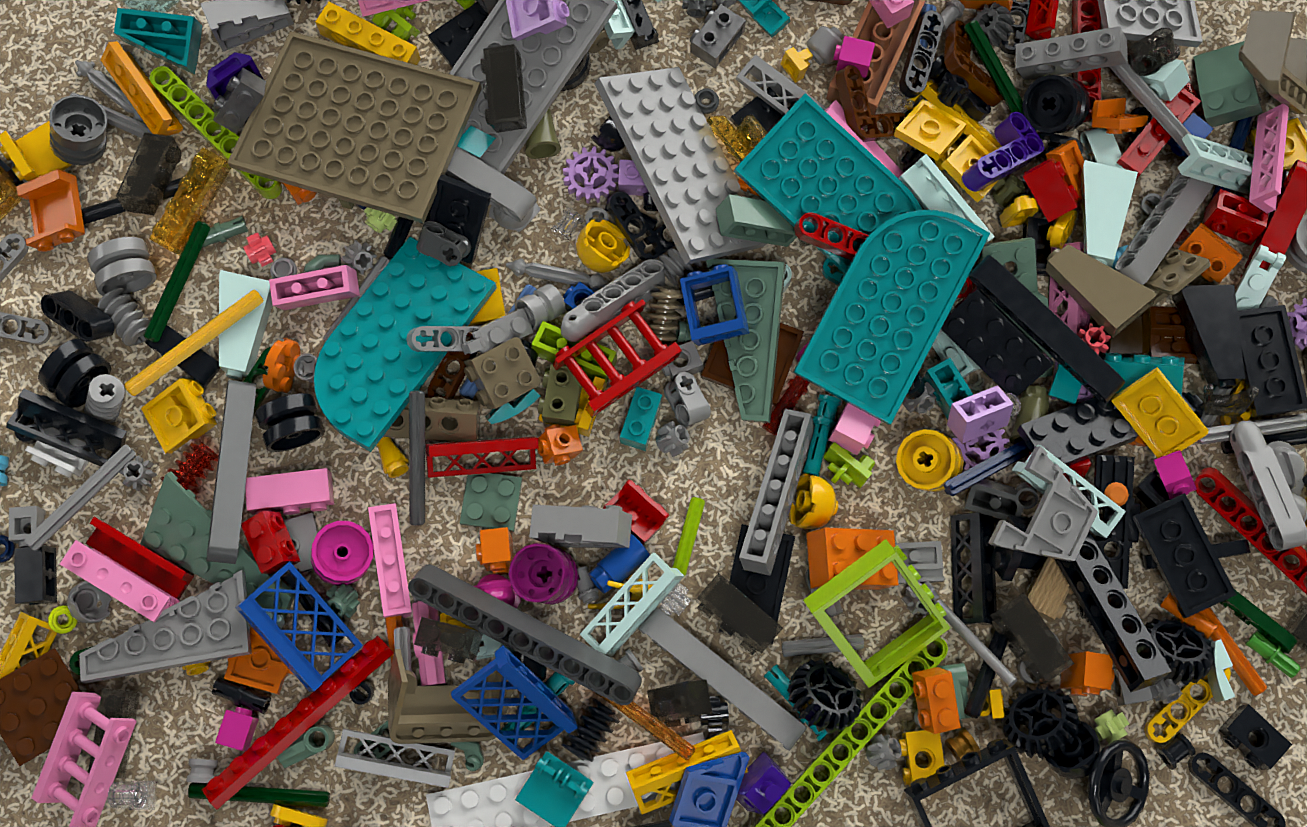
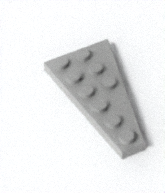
M241 570L224 582H217L211 585L210 589L196 596H190L163 610L156 622L148 620L140 625L136 624L128 628L129 631L115 638H109L80 653L81 682L91 683L252 654L249 623L235 608L241 601L247 598L245 572Z

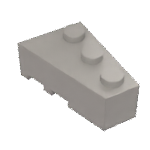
M214 0L200 3L210 29L223 52L294 24L285 0Z
M533 504L529 538L562 548H629L632 515L622 511V507L607 505L606 509H601L588 505L571 507Z

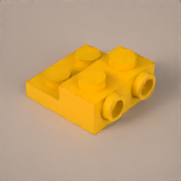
M178 379L141 408L165 453L172 454L190 439L200 438L217 425L214 419L216 416L215 409L209 403H205L201 396L204 393L203 387L193 379Z

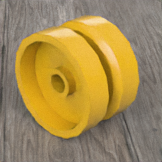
M923 429L911 433L902 441L897 451L896 464L899 474L906 483L924 491L938 492L945 490L943 485L946 481L962 473L964 459L961 448L953 439L938 431ZM933 457V460H930L931 465L929 466L928 459Z

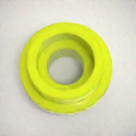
M64 605L54 608L48 616L50 628L60 634L72 631L78 621L71 616L68 607ZM65 614L67 616L66 623L59 624L57 621L58 617Z

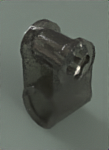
M1160 28L1127 48L1128 63L1136 74L1146 76L1166 63L1178 58L1181 51L1179 46L1173 41L1174 34L1170 28Z

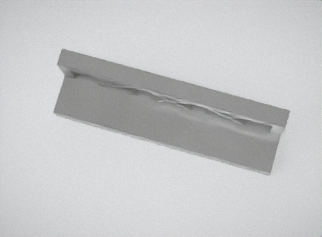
M757 55L736 76L738 82L783 116L789 111L787 102L794 106L806 93ZM750 73L760 82H751L745 76ZM767 87H770L780 97L768 95ZM806 93V94H807L812 100H814L823 110L826 109V107H825L824 105H822L820 102H818L816 99H814L812 96H810L808 93Z
M343 728L335 767L448 788L455 749L423 743L397 744L390 737ZM347 736L359 738L365 748L357 754L344 752ZM365 740H370V741H375V742H373L372 744L368 745ZM379 743H386L393 751V754L385 759H379L371 748ZM393 745L402 746V748L396 751ZM408 748L416 749L421 757L420 760L412 765L404 763L399 755ZM421 750L428 751L430 753L424 756ZM368 751L371 757L363 756L362 754ZM436 753L448 755L445 771L433 769L427 759ZM394 757H396L399 762L390 761V760L393 759ZM424 762L427 767H422L418 765Z

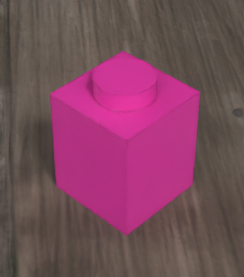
M844 36L842 45L837 44L833 60L838 61L836 71L848 65H854L858 68L862 77L866 78L875 43Z
M1180 450L1154 460L1170 499L1184 493L1187 495L1191 491L1197 490Z
M236 707L235 712L226 710L215 743L247 751L259 719L251 717L253 711L241 707Z

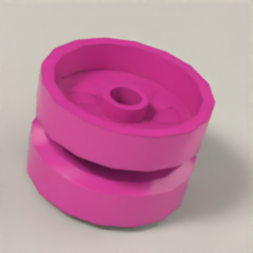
M335 521L325 525L317 533L312 543L311 564L314 572L322 581L331 585L341 586L342 584L350 585L358 582L366 574L373 559V543L370 535L360 525L351 521ZM343 549L347 551L345 557H340L337 554V551L341 552Z

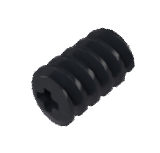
M593 698V701L597 707H586L591 716H580L584 726L577 725L578 728L575 731L578 735H567L571 745L561 744L562 747L581 760L590 762L594 760L590 751L599 752L601 750L596 742L605 743L607 741L603 731L609 733L614 731L609 722L617 724L620 722L615 712L595 698Z

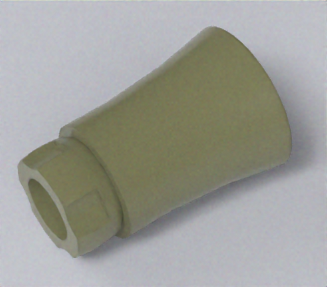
M550 109L547 110L526 141L525 154L531 159L553 157L561 151V145L556 135Z
M1029 386L1022 392L1014 428L1009 439L1012 444L1023 440L1017 431L1021 424L1048 415L1049 392L1046 388Z

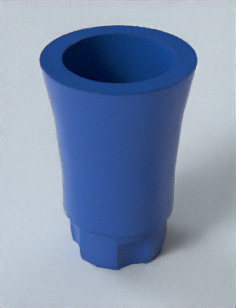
M631 534L629 548H613L596 564L597 566L588 575L593 584L605 594L612 588L607 585L608 581L622 583L638 570L650 554L642 543Z

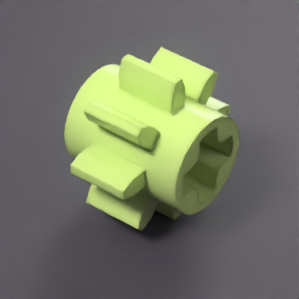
M368 207L364 210L365 216L368 217L365 223L378 233L385 229L391 231L397 222L395 220L396 217L392 214Z
M1111 709L1094 719L1097 724L1094 730L1100 741L1106 738L1110 744L1128 734L1124 728L1130 723L1123 712L1116 715Z

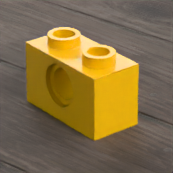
M926 730L902 733V739H899L898 742L901 746V756H905L907 767L902 768L904 785H909L910 787V784L916 779L927 778L935 774L938 768L945 765L940 733L933 734ZM918 752H923L928 757V764L925 768H920L915 763V756Z

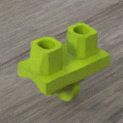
M414 4L397 8L396 12L392 9L376 13L371 20L384 30L394 20L397 25L391 34L405 41L411 35L416 38L420 34L418 29L405 20L406 17H409L411 20L416 17V13L412 11Z
M834 442L823 457L830 463L827 468L835 474L831 482L836 484L841 479L847 485L853 482L857 487L861 488L872 475L871 470L875 461L868 455H863L857 461L850 455L852 452Z

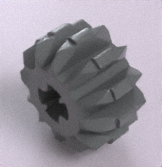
M994 2L991 6L985 4L982 11L976 10L977 16L970 20L978 21L991 46L999 47L1002 40L1008 41L1007 34L1013 33L1011 26L1015 21L1006 7Z

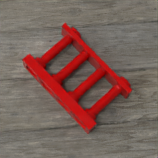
M643 299L636 304L634 301L628 303L621 309L622 313L572 348L566 346L555 355L557 357L553 364L555 370L566 365L588 394L590 402H588L585 410L591 418L676 360L682 351L676 342L669 347L667 344L663 345L640 315L646 304ZM629 320L634 323L655 351L653 353L654 357L649 361L639 357L618 329ZM607 335L611 336L633 366L631 368L633 372L626 377L618 373L596 344ZM586 350L590 352L611 380V387L604 392L595 387L574 359Z

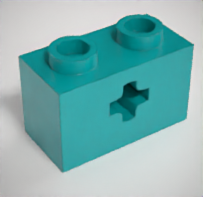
M951 358L928 369L923 376L924 383L928 382L935 389L933 393L937 397L935 400L947 420L952 403L973 395Z
M636 387L620 434L621 444L646 451L662 404V394Z

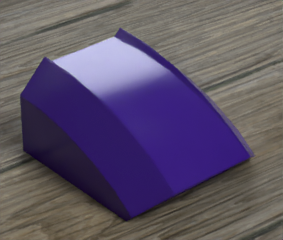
M234 52L208 70L206 88L214 101H216L219 95H224L227 91L228 82L233 76L236 77L242 68L263 79L250 55Z

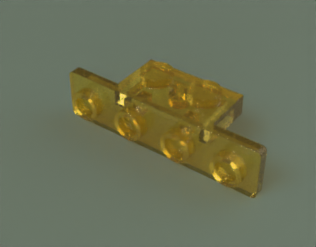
M753 115L746 116L737 129L732 126L725 116H709L706 120L711 126L712 132L722 140L727 151L736 158L739 164L768 134Z

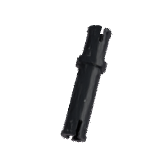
M289 573L283 579L291 590H295L296 579ZM300 584L299 590L306 591ZM299 594L298 601L305 611H313L314 599L310 595ZM318 605V612H324ZM308 615L313 621V615ZM317 615V629L319 632H332V620L329 616ZM322 635L328 647H331V636ZM336 636L335 644L342 640L344 636Z

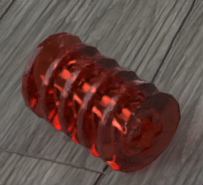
M200 440V445L194 443L189 445L193 453L186 451L182 453L186 460L185 462L175 461L178 470L172 468L167 470L178 478L176 481L185 490L190 489V485L198 488L200 484L196 478L206 479L207 475L204 469L213 471L215 468L211 461L218 462V455Z

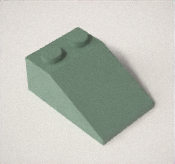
M1244 41L1193 56L1205 119L1211 127L1263 113L1255 78L1243 66L1242 61H1239V50L1244 45Z

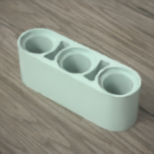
M1095 128L1081 133L1080 142L1084 143L1086 147L1084 152L1088 161L1124 169L1116 163L1122 155L1113 134L1106 133L1105 128Z

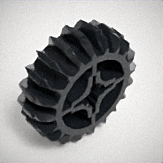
M1162 617L1161 620L1154 618L1150 623H1146V629L1151 634L1153 641L1172 671L1164 678V681L1170 679L1175 685L1179 681L1185 685H1188L1190 682L1197 684L1200 679H1204L1208 675L1215 657L1213 656L1214 648L1211 647V641L1205 639L1204 632H1198L1195 626L1190 627L1186 625V622H1178L1176 618H1173L1171 621L1166 617Z
M811 659L806 664L800 665L791 676L787 689L790 693L788 701L794 703L792 710L800 713L799 720L806 719L808 721V727L815 725L818 732L825 729L828 734L834 731L839 733L846 727H850L854 723V719L860 714V707L863 701L859 698L862 691L855 688L857 681H851L849 678L850 673L845 674L841 671V666L834 667L832 661L825 663L822 659L818 661Z
M1038 684L1036 690H1032L1027 686L1026 693L1016 692V700L1008 698L1010 707L1003 708L1005 716L1001 718L1005 737L1015 746L1017 752L1020 754L1026 752L1030 758L1037 753L1038 757L1043 760L1045 753H1049L1050 756L1054 757L1055 750L1057 749L1065 752V743L1073 745L1072 736L1078 735L1077 726L1080 725L1078 709L1073 704L1072 698L1069 695H1065L1060 688L1054 690L1049 684L1043 690V687ZM1052 708L1062 713L1061 718H1057L1052 714ZM1020 724L1025 725L1029 729L1028 735L1020 731Z

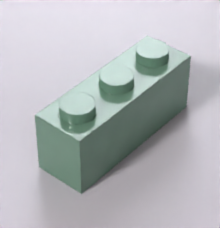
M729 194L716 208L721 236L788 247L797 238L794 227L766 201Z

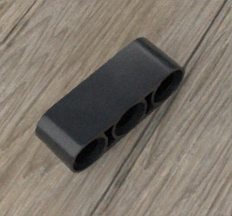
M67 290L47 294L41 299V309L44 315L84 342L110 337L114 333L115 326L112 318L73 291Z
M166 324L159 342L154 343L146 340L145 343L163 356L186 338ZM199 349L177 365L182 371L197 379L205 387L221 369L219 362L202 349Z

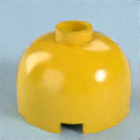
M595 219L591 220L577 237V255L581 262L594 272L606 273L614 271L629 257L630 247L629 245L626 247L623 241L625 236L616 225L603 219L600 222H594Z
M809 474L801 475L796 488L798 490L796 505L793 503L791 505L789 521L795 527L815 530L826 525L832 516L836 515L839 504L836 500L835 491L827 480Z

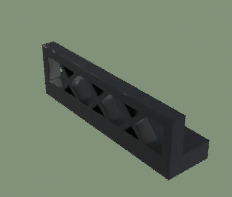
M23 389L19 394L18 407L6 423V428L100 467L125 445L127 431L26 389ZM24 415L33 419L35 424L25 426L17 421ZM53 427L60 431V435L49 436L45 434L43 429ZM80 438L85 441L86 445L76 447L71 445L69 440ZM104 448L111 451L112 454L108 459L98 456L95 450Z
M979 512L952 515L950 517L954 613L965 625H997L995 569L989 562L994 546L988 543L994 532L993 517ZM970 520V531L964 537L960 533V522ZM967 546L971 550V558L965 565L961 561V552ZM966 574L972 578V586L967 592L962 588V579ZM968 601L973 606V618H963V607Z

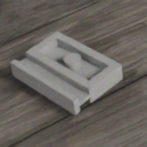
M941 541L895 543V546L898 545L908 558L904 561L905 565L908 567L912 564L921 576V579L918 580L920 583L945 581L943 577ZM898 572V583L907 584Z

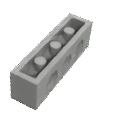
M1120 26L1016 44V69L1025 80L1037 79L1049 74L1061 75L1128 64L1127 38Z

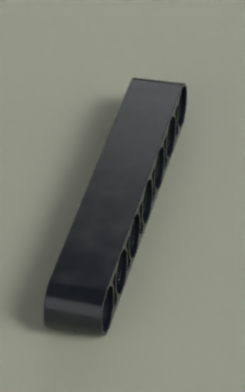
M987 255L968 275L969 279L1098 400L1107 403L1125 384V380L995 258Z

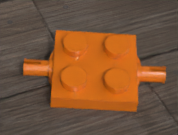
M250 627L252 654L228 658V667L224 679L280 695L285 678L288 674H294L260 635Z

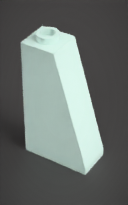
M1085 160L1081 172L1084 253L1112 268L1138 172Z
M220 270L219 314L252 290H256L264 300L262 304L219 334V367L226 372L227 377L242 380V377H247L255 365L272 308L270 283L268 280Z

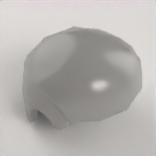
M82 581L69 592L67 607L71 616L82 623H97L110 615L108 608L112 598L109 594L88 581ZM101 601L102 605L98 608L97 603Z

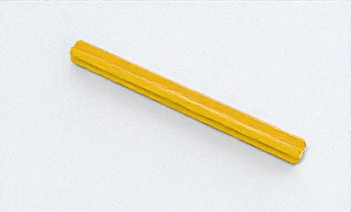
M256 290L246 294L124 384L126 390L132 396L139 394L262 304L264 300Z

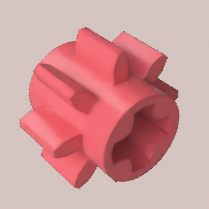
M257 232L246 238L249 244L243 248L252 264L259 262L263 267L273 262L271 255L276 253V250L268 235L260 237Z
M1090 323L1086 331L1080 329L1077 333L1098 355L1099 351L1105 353L1109 349L1104 343L1108 342L1111 336L1105 334L1103 331L1104 326L1100 328L1093 327L1092 323ZM1091 338L1096 340L1094 344L1090 342Z

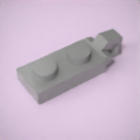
M524 308L514 310L474 329L475 331L472 332L474 339L461 344L465 355L480 351V354H483L511 338L518 337L521 339L533 333Z

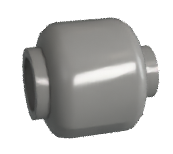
M821 26L807 41V47L813 54L812 59L819 65L822 63L831 64L834 61L837 44L842 45L844 35L834 26L831 29Z

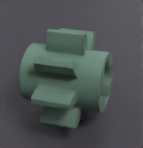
M342 584L339 588L333 585L326 592L327 597L324 599L340 619L344 615L350 618L357 611L356 607L360 604L356 590L345 584Z

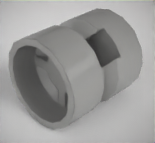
M546 284L535 290L533 295L528 294L515 302V310L524 308L532 330L539 328L542 321H551L564 314L566 310L561 293L552 284Z

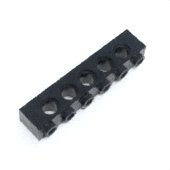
M1088 532L1075 561L1069 562L1055 559L1130 692L1155 685L1172 671L1153 641L1151 634L1143 624L1137 610L1133 607L1123 590L1122 585L1113 573L1108 561L1096 544L1094 537Z

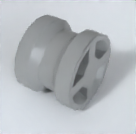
M189 759L188 765L191 767V771L187 776L186 782L208 783L215 777L213 774L214 769L218 765V760Z

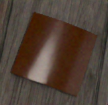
M1151 306L1149 356L1185 357L1184 364H1199L1177 308Z

